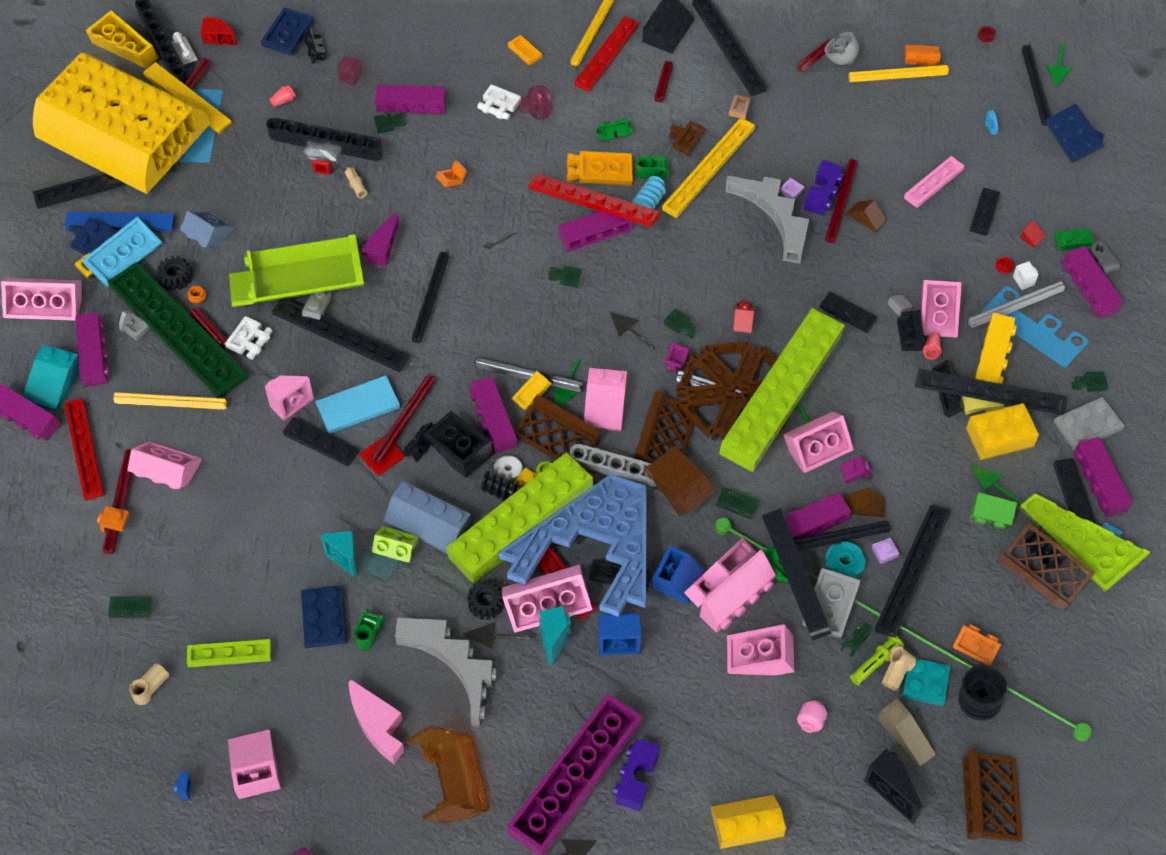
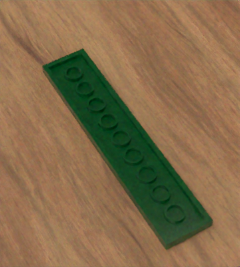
M137 262L107 281V284L116 295L148 325L150 330L217 398L223 397L249 378L248 374Z

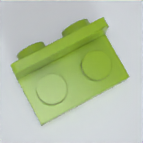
M382 526L374 535L372 552L409 562L412 550L419 543L420 536Z

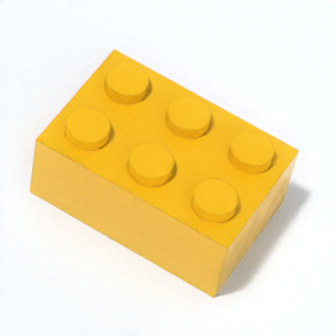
M1024 403L971 416L966 427L980 460L1034 447L1039 436Z

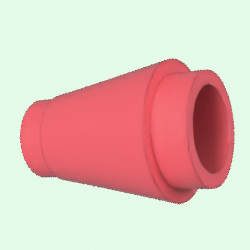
M287 85L278 90L269 100L275 108L293 101L296 95L292 88Z
M937 332L929 334L923 348L924 356L927 359H937L942 353L940 335Z

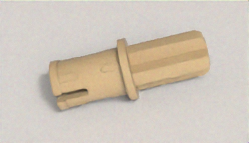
M348 167L345 175L349 180V186L354 189L359 199L364 198L368 193L362 184V178L357 175L353 167Z

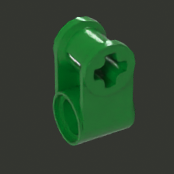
M665 156L638 157L635 175L639 179H649L650 176H657L661 179L667 178L669 176V170L667 169L668 158Z
M368 609L362 612L360 621L354 630L355 643L358 649L365 651L373 646L379 632L383 628L385 615L381 614L379 616L369 612ZM362 636L368 637L366 639H360Z

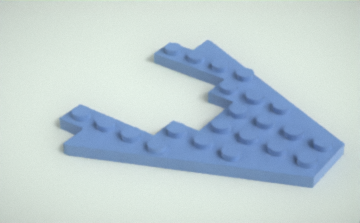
M610 474L499 552V559L513 563L507 572V579L526 585L551 542L570 548L577 535L580 534L611 544L612 546L606 554V560L620 564L622 567L600 604V611L619 617L627 602L645 608L646 485Z

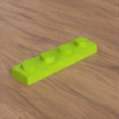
M270 639L187 645L188 668L271 661Z

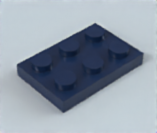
M284 7L261 40V45L292 56L313 24L314 16Z
M1077 104L1045 119L1046 125L1071 163L1103 147L1102 141Z
M342 586L301 590L305 649L346 644Z

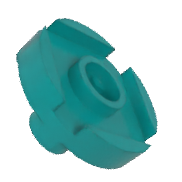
M851 542L832 545L827 550L825 556V569L854 579L862 574L866 563L862 550ZM847 558L850 564H842L840 559L844 560Z

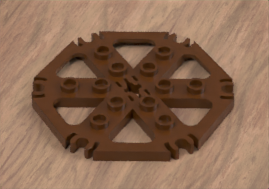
M748 341L712 344L701 347L703 355H699L696 351L693 356L691 355L677 387V397H684V399H679L678 405L708 439L712 433L711 439L713 441L716 436H721L722 441L736 422L740 411L744 410L763 381L753 380L759 364L764 362L772 368L777 361V358L766 347L765 351L761 353L762 345H760L759 349L755 350L752 348L753 342H750L747 348ZM739 353L741 355L735 374L717 357L718 354ZM696 369L702 370L716 383L714 385L689 387L688 385L693 371ZM735 389L742 391L740 395H737V393L734 392ZM722 404L713 425L705 424L694 412V408L698 406ZM787 421L785 422L779 433H782V430L785 429Z

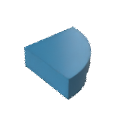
M994 110L988 111L985 119V125L992 135L998 134V121Z

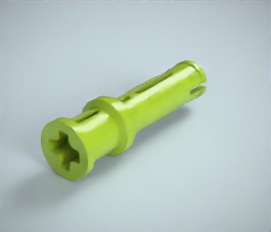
M889 636L883 645H879L876 648V653L850 675L853 683L859 686L883 662H888L889 653L894 647L900 646L904 648L902 641L897 636L895 638ZM874 663L866 672H863L869 665Z

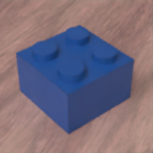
M627 612L619 617L609 613L598 615L599 655L640 654V614Z

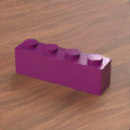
M377 84L375 96L376 111L445 114L446 89L445 87Z
M598 211L589 216H583L577 220L559 225V238L566 252H570L633 230V222Z
M1084 246L1067 252L1062 263L1063 268L1070 274L1073 283L1078 286L1082 296L1089 302L1092 311L1097 314L1099 319L1119 312L1123 300L1087 248Z
M97 312L75 316L80 378L84 387L107 384V376L110 375L108 364H105V360H108L107 350L104 349V345H107L106 337L102 333V330H105L104 320L99 318Z
M493 377L471 382L469 396L471 401L476 403V406H474L477 417L481 416L482 421H480L482 430L487 432V438L491 440L495 454L516 448V435Z
M0 383V416L8 422L11 420L15 421L14 425L23 431L25 429L29 430V434L35 439L39 440V438L47 441L61 423L52 414Z
M1100 437L1078 442L1074 450V458L1079 462L1082 474L1087 478L1090 490L1098 500L1100 510L1104 512L1106 517L1127 512L1132 504V500Z
M837 493L835 495H827L819 502H811L800 510L795 509L784 516L793 540L817 535L849 521L851 510L840 493Z

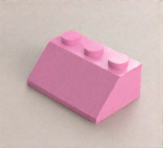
M830 412L783 434L790 454L803 473L854 450L844 417L835 412Z
M149 441L131 450L127 471L133 472L137 477H147L155 483H165L170 488L180 489L190 483L202 458Z

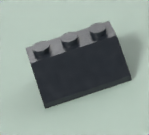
M662 0L643 27L642 42L672 54L694 22V18L679 0Z

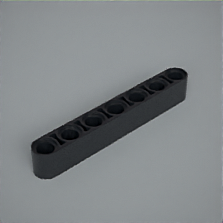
M136 0L135 6L139 19L163 65L170 74L184 84L188 79L185 66L150 0Z
M274 117L266 122L269 138L273 141L372 161L380 160L383 157L382 142L376 137Z
M781 508L763 514L762 518L812 641L832 634Z

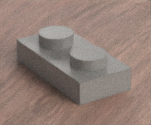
M332 292L311 294L302 310V315L320 320L332 298Z

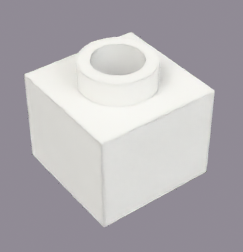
M1029 261L1017 265L1013 274V278L1021 290L1035 286L1038 277L1036 268Z

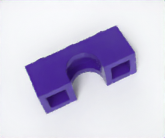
M822 160L815 180V184L822 187L819 188L811 185L805 198L804 210L824 216L826 209L830 210L833 201L831 198L836 196L838 191L837 184H841L844 174L841 173L843 166Z
M635 739L634 745H629L626 757H629L628 763H623L620 776H622L621 783H616L613 795L616 796V804L640 812L647 792V784L638 782L634 775L639 771L653 773L660 753V746L639 739Z

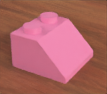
M280 375L276 379L269 381L265 386L270 407L284 421L314 400L310 379L307 376Z

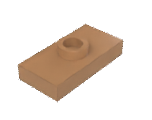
M735 95L728 116L745 119L751 104V97Z

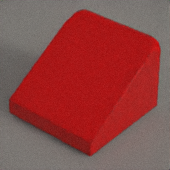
M312 159L314 173L331 175L333 169L331 162Z
M1032 220L1022 231L1020 239L1035 248L1046 235Z

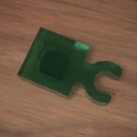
M390 113L373 116L378 134L393 131L394 126H406L403 113H397L392 117Z

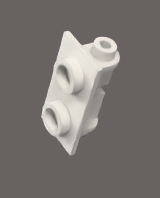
M175 32L171 42L183 65L196 61L197 57L186 37H183L179 32Z

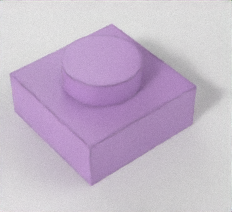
M790 178L780 188L779 193L785 197L796 199L804 191V186Z
M891 538L872 545V550L880 564L899 557V552Z

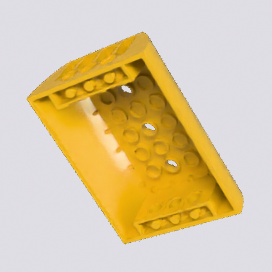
M82 52L36 98L33 112V129L36 138L145 194L151 191L172 165L178 161L211 124L208 116L201 109Z

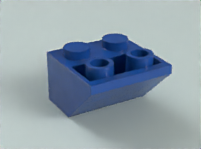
M669 546L653 576L652 589L689 605L691 599L684 592L705 573V570L688 553Z

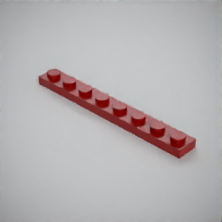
M538 173L528 183L531 190L651 228L660 218V211Z

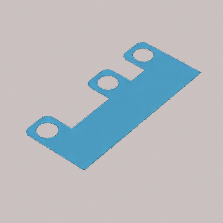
M192 89V91L219 111L223 90ZM208 126L177 162L210 163L215 131Z
M1006 286L981 312L1012 301L1004 298L1003 293L1005 291H1012L1015 294L1014 299L1019 298L1020 294L1011 287ZM1018 310L1004 315L1015 318L1014 325L1017 326L1015 335L1064 368L1070 364L1089 342L1086 337L1078 332H1072L1065 341L1055 336L1054 333L1062 326V322L1051 314L1045 315L1038 324ZM1047 319H1054L1057 326L1055 328H1048L1045 325V321ZM1072 337H1081L1083 344L1075 346L1071 342Z

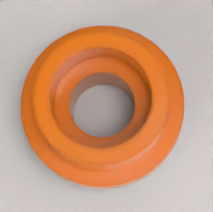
M193 286L189 289L187 296L190 302L198 304L206 299V292L200 286Z

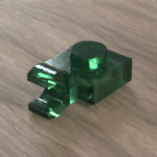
M564 266L563 270L550 267L548 280H560L561 285L578 288L582 269Z
M674 309L664 319V325L678 334L681 330L689 338H693L697 334L695 332L697 327L689 323L690 317L677 309Z
M1104 371L1085 372L1084 377L1075 376L1074 382H1071L1072 390L1086 387L1087 392L1106 391L1108 388Z
M867 622L862 627L858 626L852 633L854 638L844 641L840 650L843 651L844 648L850 647L852 650L849 657H853L856 650L869 637L872 626Z

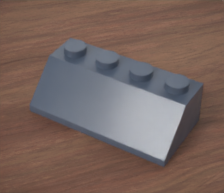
M404 481L400 483L392 495L383 520L384 523L400 531L420 536V541L446 554V547L471 527V516L469 513Z

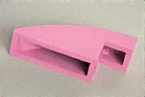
M742 537L684 593L699 607L705 597L737 571L756 551Z
M350 680L348 683L359 725L371 744L386 759L395 764L404 753L403 743L391 736L403 721L401 712Z

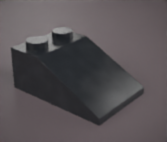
M452 411L423 434L425 439L448 464L465 478L494 455L491 440Z
M886 748L869 766L864 782L914 824L923 806L900 757Z

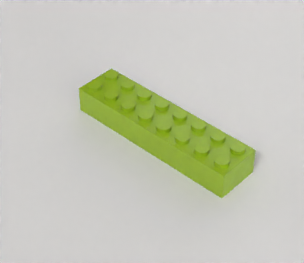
M566 452L446 547L448 558L473 584L477 583L504 561L499 559V552L593 487V477Z

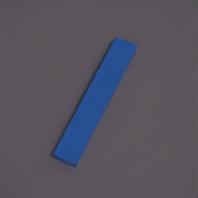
M67 212L65 228L68 230L72 224L81 229L91 217L119 231L138 216L151 231H173L175 214Z

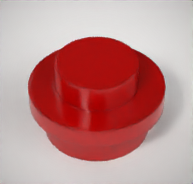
M1001 257L996 261L995 268L999 273L1009 274L1012 272L1014 264L1009 257Z

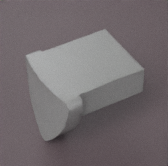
M131 311L122 312L119 321L120 331L126 332L138 341L150 330L148 325Z

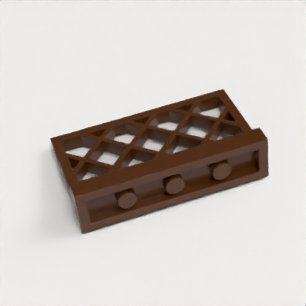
M656 390L634 459L652 463L656 459L647 457L648 452L656 450L660 457L662 452L659 447L667 445L670 449L672 447L671 442L676 440L682 445V448L679 450L683 454L685 453L693 422L689 418L684 419L680 412L682 410L678 405L679 401L663 396L662 391ZM663 403L670 404L674 410L666 413ZM676 413L680 421L672 423L669 416ZM665 418L669 426L661 428L658 420ZM683 424L687 431L679 434L676 426ZM672 429L675 437L668 439L664 431ZM660 434L664 440L659 444H656L653 436Z
M538 394L533 400V405L514 430L517 438L554 460H557L566 453L564 445L566 443L576 442L578 444V441L586 439L591 442L589 446L594 448L602 440L601 431ZM536 410L542 414L543 419L532 421L531 416ZM555 421L558 423L559 428L547 430L546 422ZM544 423L545 431L534 433L533 425ZM531 426L532 434L524 436L519 433L523 427ZM570 430L574 433V438L563 440V431ZM560 432L561 440L550 443L549 434ZM547 436V444L539 445L536 443V437ZM562 445L564 453L554 454L551 447ZM576 452V453L573 454V455L578 454L579 458H582V457H583V454H582V456H581V455H580V452Z
M1030 523L1026 525L1008 550L998 559V561L1063 611L1069 608L1072 601L1095 574L1093 570ZM1030 529L1037 534L1038 542L1026 543L1025 535ZM1040 536L1046 541H1040ZM1050 543L1053 546L1054 554L1042 556L1041 544ZM1038 545L1039 556L1028 557L1027 546ZM1024 546L1025 558L1017 559L1011 555L1015 547ZM1056 549H1058L1062 553L1057 554ZM1057 556H1067L1070 560V567L1059 568ZM1054 557L1056 569L1044 570L1043 558ZM1040 559L1041 570L1032 571L1029 568L1028 560ZM1025 560V561H1026V565H1024V564H1023L1022 562H1020V561ZM1073 561L1079 566H1073ZM1083 568L1088 572V575L1084 580L1075 581L1074 569ZM1071 569L1072 581L1061 582L1059 571ZM1056 571L1058 583L1049 584L1045 579V572ZM1036 573H1042V578ZM1073 584L1074 592L1069 598L1062 594L1061 585ZM1058 585L1059 591L1053 586Z
M969 750L962 757L967 839L976 840L984 838L1021 842L1022 833L1016 758L978 754V751ZM980 761H986L992 768L986 773L980 767ZM1000 763L1010 765V773L1008 775L998 767ZM993 770L1003 779L998 784L989 776ZM983 779L993 787L989 793L981 787ZM1004 781L1011 787L1012 793L1009 796L999 787ZM995 790L1005 799L999 805L990 796ZM985 799L995 808L990 814L983 808L982 802ZM1006 801L1013 808L1011 816L1001 808ZM996 811L1006 819L1001 826L991 817ZM987 820L997 829L994 833L984 832V823ZM1008 822L1015 829V835H1009L1002 827Z

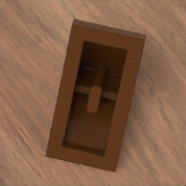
M875 200L857 202L847 212L849 217L875 233L886 222V218Z
M869 487L846 495L845 502L851 510L850 514L884 518L885 498Z

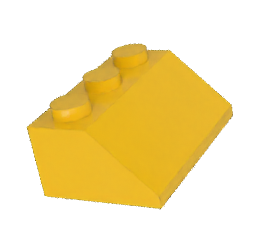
M774 795L711 806L720 849L784 837L786 826L781 807Z

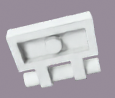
M491 84L483 95V101H486V103L479 102L477 108L486 114L496 115L498 119L509 120L511 114L506 113V111L514 112L521 102V96ZM493 105H496V106H498V107H500V108L497 109V108H494V107H492V106H493Z
M245 316L225 345L226 348L241 355L246 349L249 350L246 356L253 360L261 352V347L264 343L269 341L273 331L269 327L261 331V323ZM255 337L259 338L255 344L251 343Z

